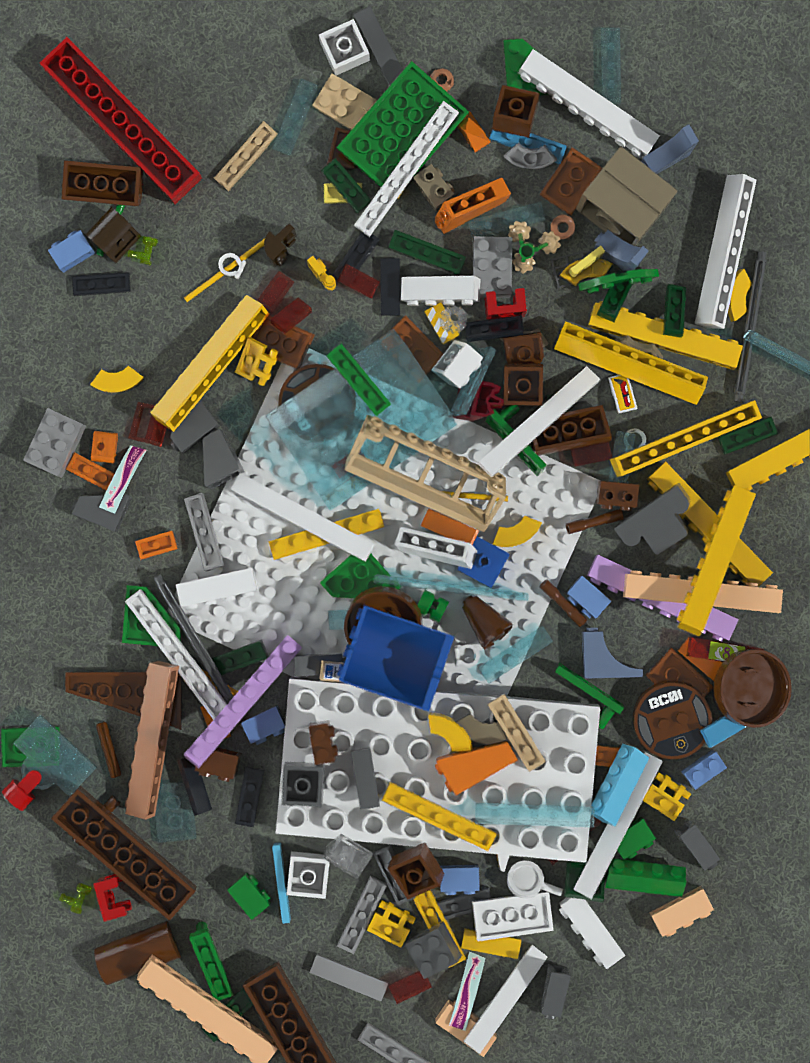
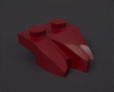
M478 381V384L468 382L465 386L458 389L452 417L475 421L494 414L493 409L501 408L504 404L503 399L495 396L500 392L501 387L485 381Z

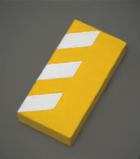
M438 303L436 306L424 311L443 345L460 336L442 303Z

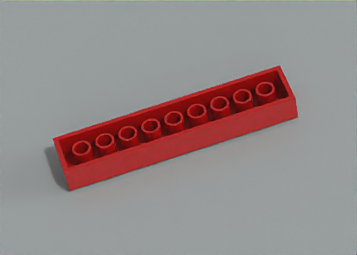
M68 37L40 62V65L47 74L138 167H141L142 171L174 204L181 200L202 179L200 173Z

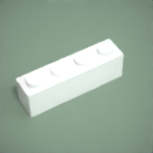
M476 276L402 277L401 300L407 302L409 306H419V303H425L428 306H436L437 303L453 306L455 302H461L462 305H473V302H480L481 279Z
M400 527L394 544L403 553L472 569L478 552L471 543Z
M253 568L176 584L180 607H186V610L198 608L197 604L205 602V606L216 604L217 599L223 598L224 602L235 600V596L240 594L243 595V598L253 596L254 591H258Z
M566 897L559 902L562 907L559 911L565 919L569 917L573 922L570 926L577 935L580 933L583 936L584 940L582 942L587 950L592 949L596 955L593 958L599 966L604 965L608 969L625 956L586 900Z

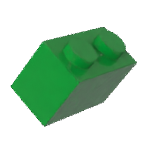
M642 817L630 824L617 849L623 860L633 858L637 855L638 850L641 848L647 849L653 845V841L656 839Z
M246 872L227 891L248 917L253 920L270 906L271 902L269 899L271 897L265 889L261 891L257 886L258 880L252 874L249 876Z

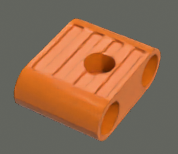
M94 431L91 461L115 463L118 433Z

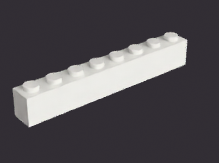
M534 49L518 72L524 81L535 84L540 92L551 95L556 103L564 104L572 114L582 116L587 124L595 125L603 135L611 136L619 146H626L638 158L648 155L660 136Z
M745 174L727 175L695 319V324L708 329L725 328L757 181Z

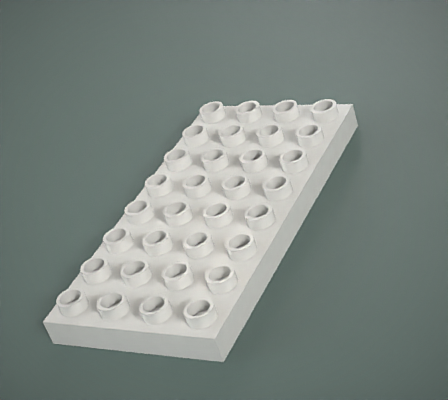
M290 677L276 834L404 846H417L425 842L428 848L586 862L600 706L598 704L506 696L546 762L529 772L507 737V741L518 760L460 794L455 795L453 791L449 792L445 785L447 779L444 774L440 776L435 765L437 764L436 758L460 751H452L450 744L445 738L430 732L428 714L430 712L441 713L451 717L456 722L471 713L475 719L481 722L490 718V723H493L494 714L487 704L500 695L436 690L428 712L343 682ZM329 720L330 725L334 726L335 737H332L333 744L337 745L338 756H336L335 762L325 764L322 806L282 805L284 763H314L308 726L310 723ZM371 748L380 807L360 810L351 751ZM389 783L397 784L496 832L497 835L489 851L382 801Z

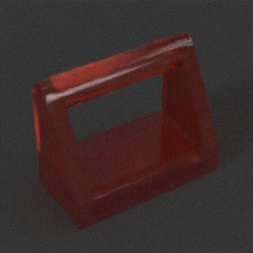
M137 403L128 439L162 447L167 427L158 422L152 414L145 438L137 437L144 408L153 410L155 405Z

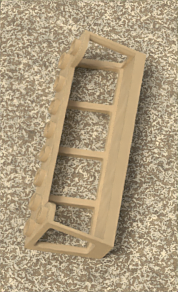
M366 416L346 459V471L482 532H485L506 498V477L501 473L497 472L491 478L478 464L469 461L468 458L458 456L449 449L440 448L429 440L425 441L418 438L414 433H407L396 425L385 423L376 416ZM384 436L395 440L384 464H379L358 454L366 438L375 442H381ZM400 443L430 456L419 480L389 468ZM434 459L464 472L452 496L423 483ZM469 474L487 482V489L492 496L485 510L458 499ZM497 497H498L499 500H498V502L496 503V505L494 506L493 510L491 511V509H492V507H493V505H494V503H495V501H496V499H497Z

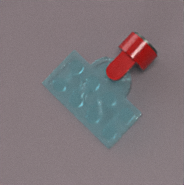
M39 715L13 743L27 756L21 768L23 779L21 781L13 779L3 789L2 796L18 811H24L35 799L31 792L34 788L43 790L50 788L56 783L70 797L97 766L42 715Z

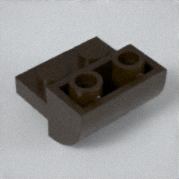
M112 207L85 234L114 263H117L141 237L132 225Z
M290 223L276 236L269 231L265 237L264 249L270 263L274 267L277 265L282 266L288 260L287 256L289 254L286 246L289 248L296 242V231Z

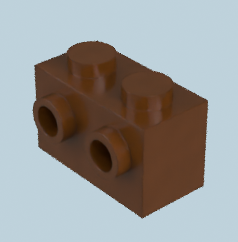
M598 481L596 504H601V508L604 509L620 506V510L632 511V507L637 508L639 485Z
M329 720L310 723L308 728L315 765L335 762L336 756H338L337 745L333 744L332 737H335L334 726L330 725Z

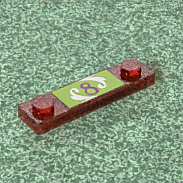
M689 637L686 656L723 662L731 654L740 650L764 649Z

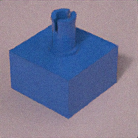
M477 536L473 546L478 552L472 569L459 566L457 570L492 588L510 554Z

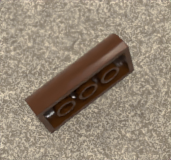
M64 160L62 200L140 206L143 191V171L141 167Z
M603 405L563 413L531 442L533 451L538 456L610 442L612 435Z
M168 921L99 946L94 950L99 974L106 985L138 974L152 954L164 963L181 958Z

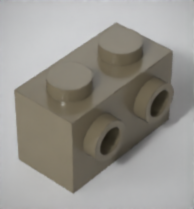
M430 164L413 177V182L436 212L441 208L443 202L454 198L453 192L455 190L449 182L445 183L442 179L443 174L438 167L434 168Z

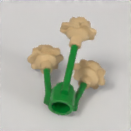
M515 221L514 225L509 226L508 236L512 237L513 242L519 241L520 244L519 253L514 255L515 259L512 260V263L515 265V271H520L522 274L533 270L532 265L535 264V260L532 256L535 252L542 249L546 254H554L557 248L561 246L558 242L560 237L556 236L553 231L549 233L544 232L543 236L538 240L541 244L534 246L530 242H525V239H529V232L531 230V227L527 226L525 221Z

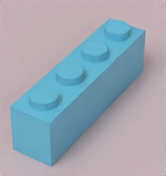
M621 745L592 802L591 815L603 823L616 826L649 760L648 756L633 746Z

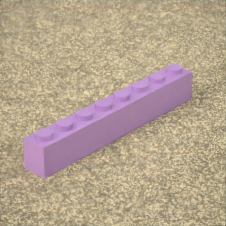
M596 555L587 576L590 577V582L599 586L603 583L608 586L607 590L617 594L618 591L623 593L625 574H630L631 570L600 555ZM627 598V599H629V600L635 602V600H636L637 598ZM638 599L643 602L642 606L651 610L655 607L660 610V614L668 618L671 615L678 617L680 610H684L686 606L685 603ZM712 607L702 633L705 634L706 631L712 633V638L723 642L724 639L730 640L739 619Z
M287 635L185 752L184 757L199 769L301 651L302 647Z

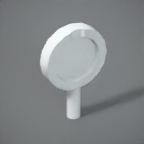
M524 860L515 863L507 875L509 889L520 898L534 897L541 889L561 896L563 891L562 888L545 883L542 870L531 861Z

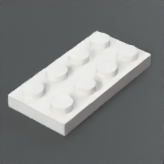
M541 891L534 897L527 899L513 895L472 901L477 941L553 931L550 896L547 891Z

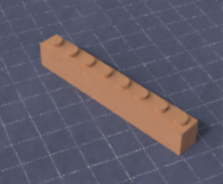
M156 661L149 663L146 671L147 681L143 689L144 700L140 708L141 719L137 727L138 738L134 746L135 757L131 765L132 775L128 783L129 794L125 802V814L145 820L154 817L156 813L179 670L178 665Z

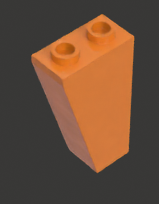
M503 178L443 202L435 216L436 226L445 234L506 202L511 192Z
M506 740L473 748L471 751H460L436 758L437 764L435 767L440 776L444 774L447 779L445 785L449 792L453 791L455 795H458L516 762L518 759Z

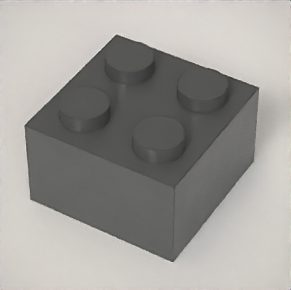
M285 762L283 765L282 805L321 807L323 804L325 764Z
M444 921L411 937L405 944L424 979L456 964L462 956Z

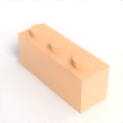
M699 886L682 895V897H678L649 913L661 936L666 935V937L675 934L678 928L682 926L683 928L689 927L699 917L700 919L708 917L714 909L704 889Z
M448 1000L435 1018L436 1024L463 1042L479 1020V1017L471 1012L466 1031L449 1026L456 1000L454 1002ZM494 1033L480 1053L481 1056H485L497 1039L496 1033Z

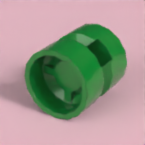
M424 590L417 606L422 616L428 615L430 620L439 624L449 601L442 597L435 598V594ZM431 605H434L436 609H431Z

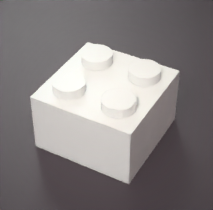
M354 19L319 34L321 46L336 76L370 61L368 49Z
M454 340L431 371L447 384L461 388L468 383L471 373L480 367L481 360L484 357L467 343Z
M291 851L287 895L325 899L330 855Z

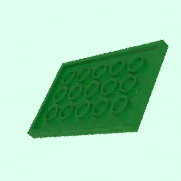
M411 61L337 146V150L377 185L382 187L443 101L457 110L459 114L418 171L464 120L469 111Z

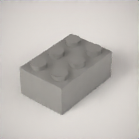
M474 236L473 276L481 279L480 298L486 297L485 293L490 291L496 292V298L511 297L512 237Z
M47 408L23 461L63 478L66 467L76 450L86 426Z

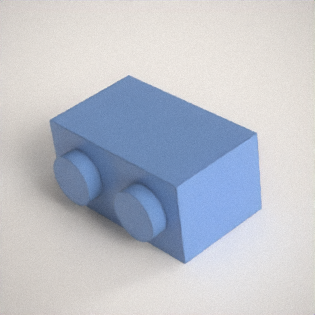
M81 230L71 232L67 239L62 242H55L51 245L52 248L48 250L63 273L95 254L94 249Z
M580 576L566 592L568 595L567 600L574 606L579 604L583 608L581 612L589 619L591 617L597 618L611 602L610 599L583 576Z
M275 706L241 722V725L250 744L255 742L258 745L267 741L266 737L271 734L275 737L284 733L285 721L278 706Z
M711 750L683 769L681 773L690 786L696 790L727 767L717 752Z
M478 865L440 866L445 873L440 891L444 892L445 895H455L456 892L464 891V894H475V891H479Z

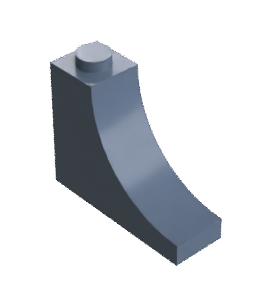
M687 125L665 144L644 156L641 162L658 174L690 156L699 140L690 125Z
M609 230L605 234L601 232L594 240L596 242L594 248L597 249L599 246H602L605 250L603 256L624 273L629 270H635L649 251L644 246L636 247L625 242Z
M586 628V632H582L583 678L643 677V669L627 667L611 655L606 647L603 631H598V628Z

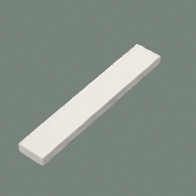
M533 945L529 947L463 1042L480 1054L548 958L544 953Z

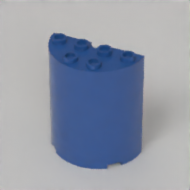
M364 606L363 609L359 608L356 619L359 620L358 625L353 626L349 637L353 639L351 645L347 644L343 657H346L345 664H340L337 676H340L339 681L429 712L455 636Z

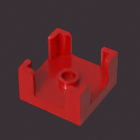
M524 288L515 289L513 305L501 304L497 306L496 292L490 291L485 293L486 320L519 315L525 317L527 307Z
M115 873L100 877L93 883L104 922L126 916L128 914L127 911L132 910L130 900L115 903V896L111 889L118 887V882L123 881Z

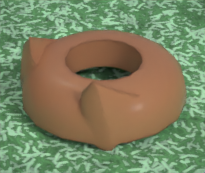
M437 69L430 76L446 92L454 85L453 75L447 69ZM439 75H444L447 78V82L439 84L436 78Z
M567 215L555 217L551 223V231L556 236H559L560 239H570L575 231L573 218ZM566 223L569 226L567 232H559V224Z

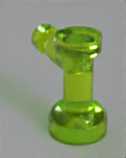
M143 236L144 252L128 250V257L140 259V264L151 266L152 249L157 245L158 239Z
M78 883L76 899L62 893L59 901L71 905L70 911L81 914V907L85 896L91 893L92 887Z

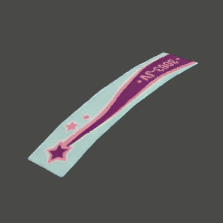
M130 445L111 480L99 506L100 508L114 514L116 513L129 482L147 450Z
M470 951L449 1026L464 1031L467 1028L485 962L484 957Z

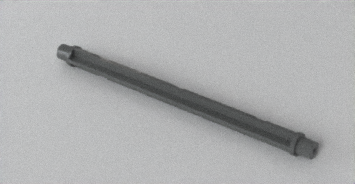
M762 251L758 252L757 259H755V269L742 343L743 347L734 391V402L743 403V397L745 396L761 290L767 263V253Z
M161 574L154 578L157 584L156 587L169 605L170 610L192 644L193 649L219 693L228 704L234 697L223 680L183 609L180 607L167 581H164Z

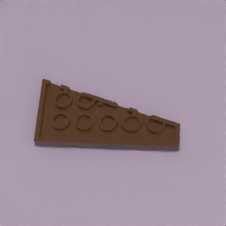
M65 672V692L141 717L140 708L144 700L143 689L146 685L147 675L146 672ZM178 673L170 726L182 730V677Z

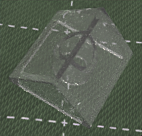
M343 834L337 836L324 848L325 860L356 879L373 856L372 852Z

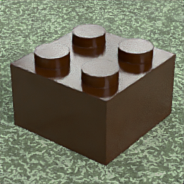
M502 85L493 115L492 130L529 138L538 107L539 93Z
M505 363L504 405H542L543 364Z
M217 747L199 769L195 767V771H199L201 776L210 777L211 775H216L219 780L229 782V780L237 776L242 753Z
M425 842L392 856L387 868L407 900L441 886L445 874Z

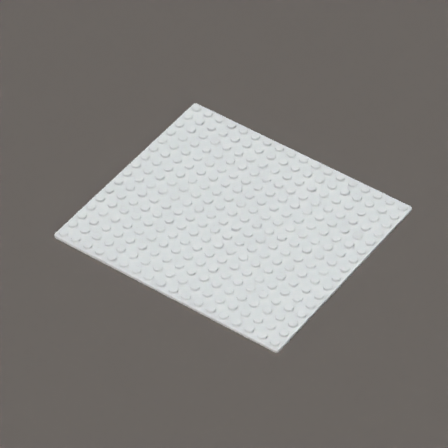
M310 348L301 367L311 364H323L335 368L325 355ZM281 363L238 456L245 471L241 474L332 522L379 509L384 528L358 535L375 545L371 554L401 586L399 590L408 594L417 605L424 590L435 594V598L442 597L449 601L439 624L430 620L428 615L422 616L423 626L455 636L437 690L500 696L505 694L507 696L551 601L539 586L544 580L548 579L557 587L582 532L568 534L566 523L588 519L597 499L598 481L600 480L545 455L539 456L547 465L539 476H536L518 455L498 471L506 477V496H508V502L504 501L485 532L478 530L477 536L493 544L499 527H513L522 520L523 516L542 522L536 534L523 544L513 547L496 546L510 555L493 587L489 588L457 570L459 566L403 553L394 545L400 527L441 536L420 526L429 507L350 472L338 477L331 465L350 453L366 416L370 415L373 417L375 416L374 413L354 391L356 397L355 415L349 427L341 435L325 442H311L296 436L286 426L281 417L279 394L285 380L297 369ZM369 376L391 403L388 408L377 416L385 423L396 425L407 433H414L418 438L425 441L429 440L440 448L449 449L452 453L464 456L475 464H478L482 458L503 441L495 432L467 420L455 419L452 417L451 412ZM386 436L383 437L381 442H375L366 438L360 450L366 458L379 464H384L395 440ZM400 443L389 468L419 480L430 456ZM434 459L423 483L440 491L455 492L464 472ZM470 474L461 490L462 493L492 495L487 489V482ZM238 476L226 482L210 517L224 566L207 572L204 571L199 550L196 547L180 583L253 568L258 591H254L253 596L244 598L242 594L236 595L235 600L224 602L223 598L217 599L216 604L205 606V602L197 604L198 608L186 610V607H181L195 632L231 649H237L262 640L268 656L271 655L287 635L302 647L297 655L344 654L348 644L344 632V621L347 610L355 598L332 597L320 582L351 554L332 544H327L274 560L268 541L305 530L231 491V487ZM458 498L482 510L486 509L489 500ZM495 501V503H494V505H493L491 511L493 510L494 506L496 505V503H497L498 501ZM176 590V593H175L174 596H175V598L177 599L178 603L180 604L179 598H178V593H177V590ZM470 595L472 597L478 596L513 624V628L501 640L498 639L493 642L494 645L485 650L481 647L462 609L463 601ZM431 605V609H436L434 605ZM168 608L167 611H168L169 614L173 617V619L177 622V620H176L175 616L173 615L172 611L170 610V608ZM471 644L479 650L480 658L476 665L472 667L455 666L454 647L457 646L459 649L463 645ZM466 648L459 653V659L465 663H472L476 658V654L471 648ZM294 659L282 671L295 677ZM320 675L299 676L302 678L320 679Z

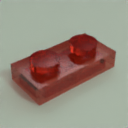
M345 264L337 282L372 299L380 281L348 264Z
M278 271L257 301L273 313L295 282Z
M298 297L271 318V324L283 334H286L311 314L312 308Z
M609 442L571 449L574 467L607 461L612 458Z
M417 971L390 984L389 988L396 1003L399 1004L432 988L429 978L424 979L420 971Z

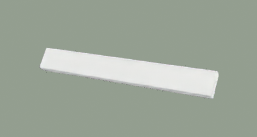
M445 101L442 102L354 224L356 228L367 236H371L459 114L457 110Z
M586 366L482 458L478 465L492 478L600 381V378Z
M239 473L231 487V491L366 562L375 546L368 540Z
M138 590L125 601L171 664L179 666L178 673L214 720L227 705L226 701L144 592Z
M646 752L644 754L649 757V760L616 826L607 824L574 887L575 891L590 899L593 898L663 762Z

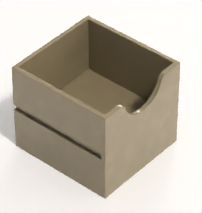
M620 146L582 194L576 210L604 232L609 230L625 242L637 246L668 207L678 191Z

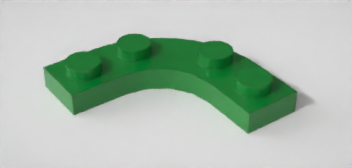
M658 269L629 270L622 274L604 275L579 283V291H588V294L597 293L599 288L609 289L614 287V284L629 282V284L641 282V284L651 283L653 278L659 277Z

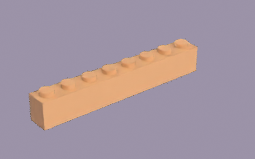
M631 570L630 574H625L623 597L683 603L687 592L691 593L693 586H690L693 577L688 576V580H683L680 575L669 574V578L661 577V573L651 572L650 576H644L642 571ZM727 580V584H721L713 607L781 613L783 590L777 589V585H766L765 588H760L757 583L746 582V586H740L738 581Z
M153 954L139 971L137 980L142 987L150 988L158 998L169 1001L174 1009L185 1012L191 1021L199 1022L207 1032H213L218 1035L220 1041L225 1044H231L237 1053L241 1055L244 1053L252 1063H268L277 1051L278 1047L272 1037Z

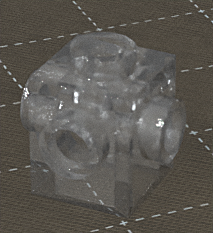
M455 304L451 308L447 306L440 313L442 315L440 317V326L447 333L450 332L452 335L456 332L460 333L467 326L465 324L468 319L466 317L467 313L461 306L458 308ZM455 315L458 319L452 321L450 317Z

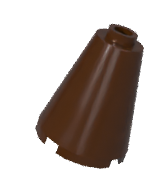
M470 595L463 601L462 609L484 650L494 645L493 642L498 639L501 640L513 628L511 621L478 596L472 597Z

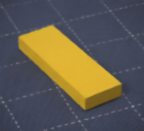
M464 928L461 949L518 959L522 940L520 938L505 937L477 941L475 930Z

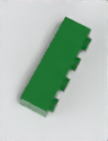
M612 859L605 872V888L682 897L686 886V867Z

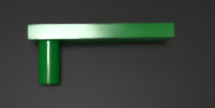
M342 343L326 355L376 417L391 405L390 401Z
M508 405L499 413L494 410V414L489 415L485 422L504 440L514 431L507 421L519 412V407L517 405ZM529 445L518 454V457L536 476H539L547 466Z
M560 662L555 668L557 674L606 705L599 716V728L604 729L615 712L621 714L624 709L622 703Z
M199 922L196 925V932L189 934V939L211 993L218 1001L234 996L208 925L205 922Z

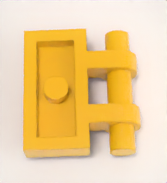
M314 256L310 257L307 262L311 271L327 290H334L336 288L335 278L325 273L327 271L326 266L320 258L316 260Z
M251 337L248 338L235 373L250 381L254 380L255 376L260 377L258 384L265 386L267 380L271 377L270 371L272 366L276 364L278 351L271 349L270 353L266 354L267 345ZM261 360L266 362L263 370L259 368Z
M658 772L655 779L660 782V785L657 787L651 784L643 801L675 821L685 806L679 802L681 796L688 799L691 793L682 784L678 785L673 782L668 775L664 776ZM666 787L675 791L673 796L664 792Z
M381 900L378 907L385 911L383 915L375 912L367 931L401 948L410 932V929L404 927L406 921L413 924L416 917L410 915V912L407 910H400L391 902L387 903ZM390 913L400 918L398 923L388 918Z

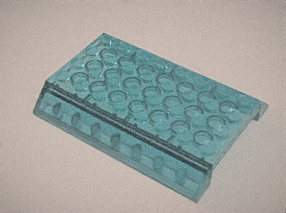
M394 329L352 356L391 403L388 408L377 416L383 422L396 425L407 433H414L418 438L431 442L457 425L450 410L407 345ZM336 368L265 415L330 511L372 483L346 471L345 465L366 416H375ZM386 436L383 437L381 442H375L366 438L358 454L379 464H384L395 440ZM400 443L389 468L393 469L418 451Z

